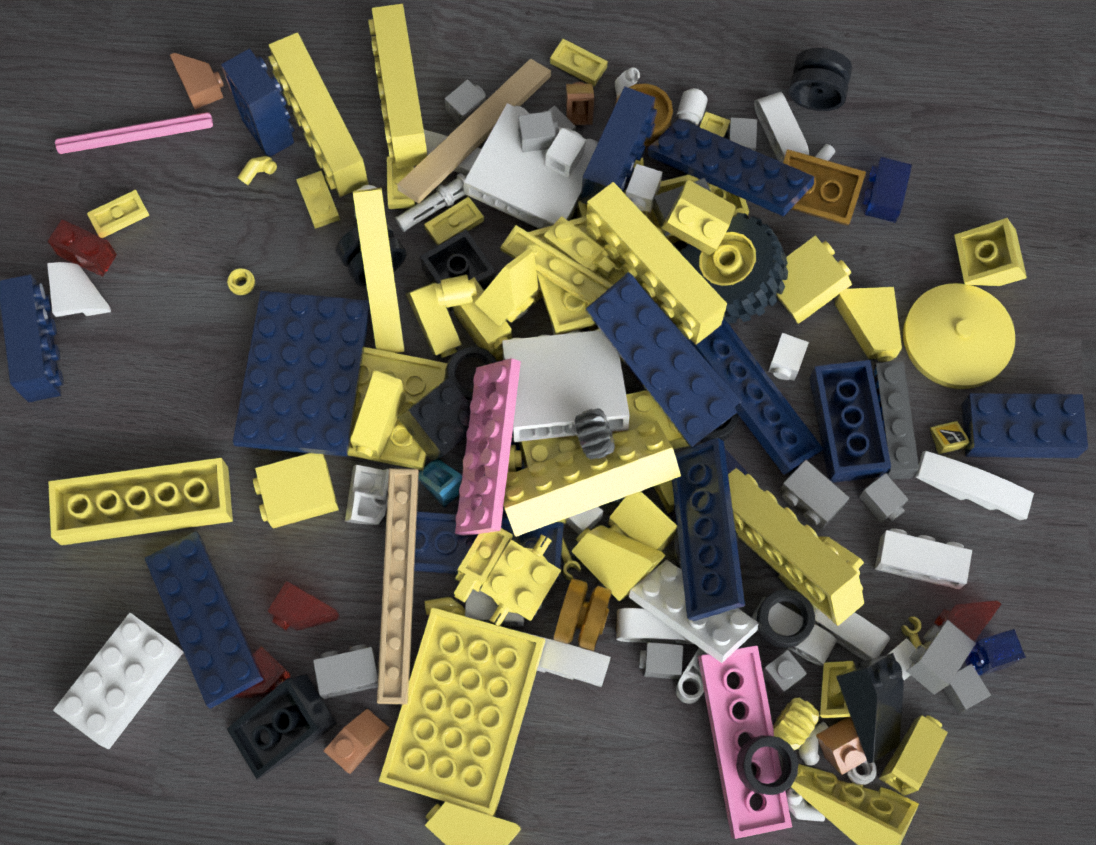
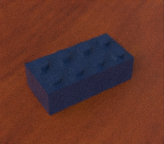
M249 48L222 63L221 66L240 118L265 156L271 157L294 144L292 133L295 130L289 121L291 117L285 108V99L280 93L282 88L274 76L270 78L266 73L268 68L261 56L255 57Z
M624 86L582 176L581 203L587 205V201L612 182L625 194L623 190L625 183L630 182L635 169L633 167L635 161H640L643 156L645 139L651 138L655 128V123H653L657 114V109H654L655 97Z
M31 274L1 280L0 306L10 384L28 403L61 396L60 386L64 385L61 370L57 367V360H60V352L57 344H54L53 336L57 335V329L54 320L50 316V311L52 310L50 294L45 293L43 285L41 283L38 284Z
M870 360L815 366L809 379L828 479L833 483L883 476L885 473L887 474L891 468V462Z
M970 393L961 404L963 431L970 442L965 448L966 457L1078 458L1088 449L1083 394Z

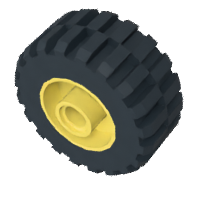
M737 213L736 217H732L730 226L721 243L712 254L708 255L687 242H684L687 246L686 249L682 248L680 254L727 303L724 313V319L727 323H736L739 318L746 322L751 320V315L757 313L760 316L764 314V308L767 305L772 307L778 301L775 297L776 294L783 293L785 285L782 280L788 279L787 258L777 236L767 224L762 223L761 219L755 216H751L749 219L745 213Z

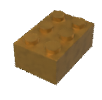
M787 149L783 163L814 176V185L791 210L848 226L866 172Z

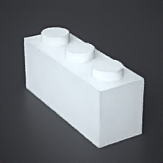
M890 529V531L886 530L880 537L874 570L961 589L967 584L972 550L965 549L964 545L960 543L947 542L944 544L935 542V538L920 535L914 537L907 535V532L904 530Z

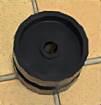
M810 48L803 50L797 55L795 60L794 75L792 76L788 92L790 98L796 104L810 110L831 111L844 105L847 97L848 83L853 68L851 61L844 54L831 49Z
M387 223L393 272H395L405 261L407 253L401 242L394 238V232ZM357 225L338 242L336 253L343 265L348 267L349 274L354 282L359 286H367Z

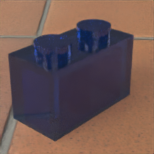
M881 157L877 166L872 165L868 181L872 182L871 189H866L862 204L867 205L865 215L896 223L902 211L912 164Z
M1015 629L980 639L976 642L965 661L967 666L972 664L978 675L983 676L1008 668L1026 658Z

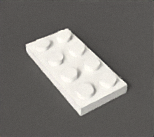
M668 560L664 561L630 589V599L721 663L758 629L759 623L738 608L697 621L687 619L682 570Z

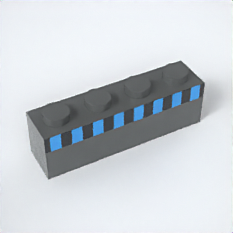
M904 362L876 363L872 372L891 462V468L887 475L891 480L911 479L919 470Z

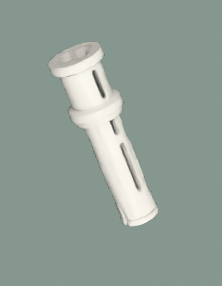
M462 173L457 174V178L445 186H438L436 193L401 215L396 216L395 220L401 230L405 232L444 206L452 207L456 200L466 195L464 194L465 176Z

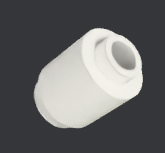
M695 88L684 91L677 111V119H682L696 126L701 124L708 101L707 96L701 90Z

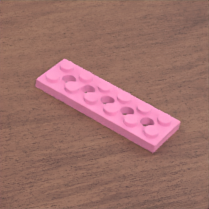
M510 358L476 368L473 380V397L470 404L469 428L466 434L467 444L463 459L462 483L459 488L460 498L456 514L455 534L467 536L501 530L521 361Z
M758 646L737 649L722 663L709 654L698 656L731 838L737 839L792 827L786 792L784 791L776 795L760 794L763 800L762 806L759 810L754 811L749 804L750 797L754 792L745 787L738 776L736 768L737 755L741 749L738 744V737L741 733L746 732L751 738L762 735L774 736ZM731 672L736 673L740 678V684L736 689H731L727 685V676ZM737 702L742 703L745 707V715L740 720L735 718L732 713V708ZM762 747L754 753L751 763L757 769L755 778L766 784L778 780L782 774L778 751L772 747Z

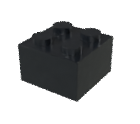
M467 229L420 256L422 270L431 283L438 284L443 279L467 275L468 280L475 278L485 291L496 278L495 269Z
M447 378L397 418L433 462L444 456L467 437L471 413L470 403L452 380Z

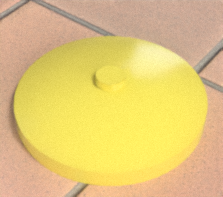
M953 283L932 288L917 299L905 319L903 340L911 362L925 377L945 387L970 389L992 381L1007 366L1015 347V330L1008 312L994 296L975 286Z

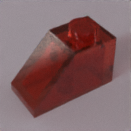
M287 581L268 609L269 614L273 617L272 623L285 631L289 627L299 631L337 621L340 616L336 609Z
M996 600L957 604L949 611L944 608L934 623L939 627L948 620L971 640L975 641L1001 606V603Z
M261 646L253 656L264 680L229 699L266 697L288 679L291 674Z

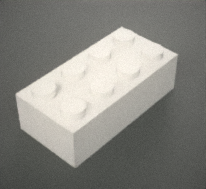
M129 613L53 711L97 744L110 749L183 654V651L136 616Z

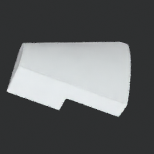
M66 262L47 263L52 313L55 317L81 312L86 316L111 312L110 306L78 264Z
M360 465L353 466L345 522L378 525L387 510L389 469L381 470Z

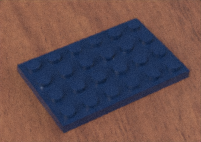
M260 291L233 437L234 446L348 457L370 313L369 300Z

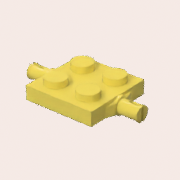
M540 535L533 549L524 548L510 540L480 591L493 598L496 604L499 605L489 620L494 623L498 615L501 614L495 625L500 626L508 612L519 614L531 621L561 572L559 568L550 564L543 556L550 542H552L547 538L543 546L540 547L545 539L544 535Z

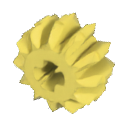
M800 697L792 699L784 710L781 711L773 725L774 736L788 742L793 750L798 749L800 745L804 744L807 737L810 736L818 722L819 711L807 700L804 701Z

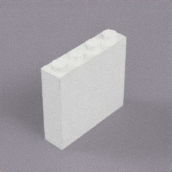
M507 103L464 181V194L539 229L554 225L561 216L570 221L578 202L581 201L582 176L598 142L593 139H585V152L568 178L545 166L548 149L522 153L518 133V116L530 113L520 106H512Z
M600 329L580 333L569 332L561 335H540L532 338H512L502 341L503 359L513 358L521 361L513 422L514 442L576 436L575 417L583 411L600 408L606 415L612 432L629 429V409L620 357Z

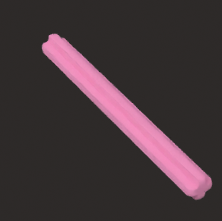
M206 112L57 138L55 146L59 154L211 128L213 120L211 114Z

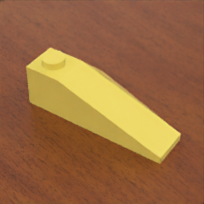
M801 764L798 765L797 777L791 786L857 845H901L919 803L892 790L880 787L878 792L864 788L863 785H858L854 782L846 783L837 780L833 773Z

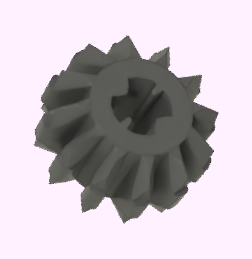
M597 408L583 411L577 415L574 420L575 429L586 457L590 460L600 459L613 453L615 449L614 438L604 412Z

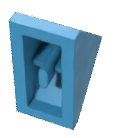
M437 459L433 462L431 461L424 467L423 471L419 472L418 480L445 508L460 494L459 488L462 483V475Z

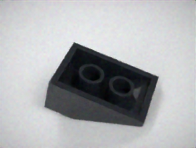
M894 653L863 661L836 676L868 764L875 762L900 745L904 680L901 665L896 661Z
M306 674L286 679L230 725L227 731L255 778L259 779L317 741L337 723Z

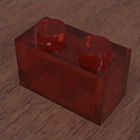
M63 219L48 240V243L58 256L102 277L117 256L109 241Z

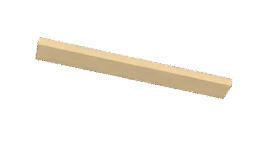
M532 59L528 60L397 184L398 191L419 204L489 137L506 104L521 106L551 77V70Z
M389 468L377 704L408 705L418 469Z

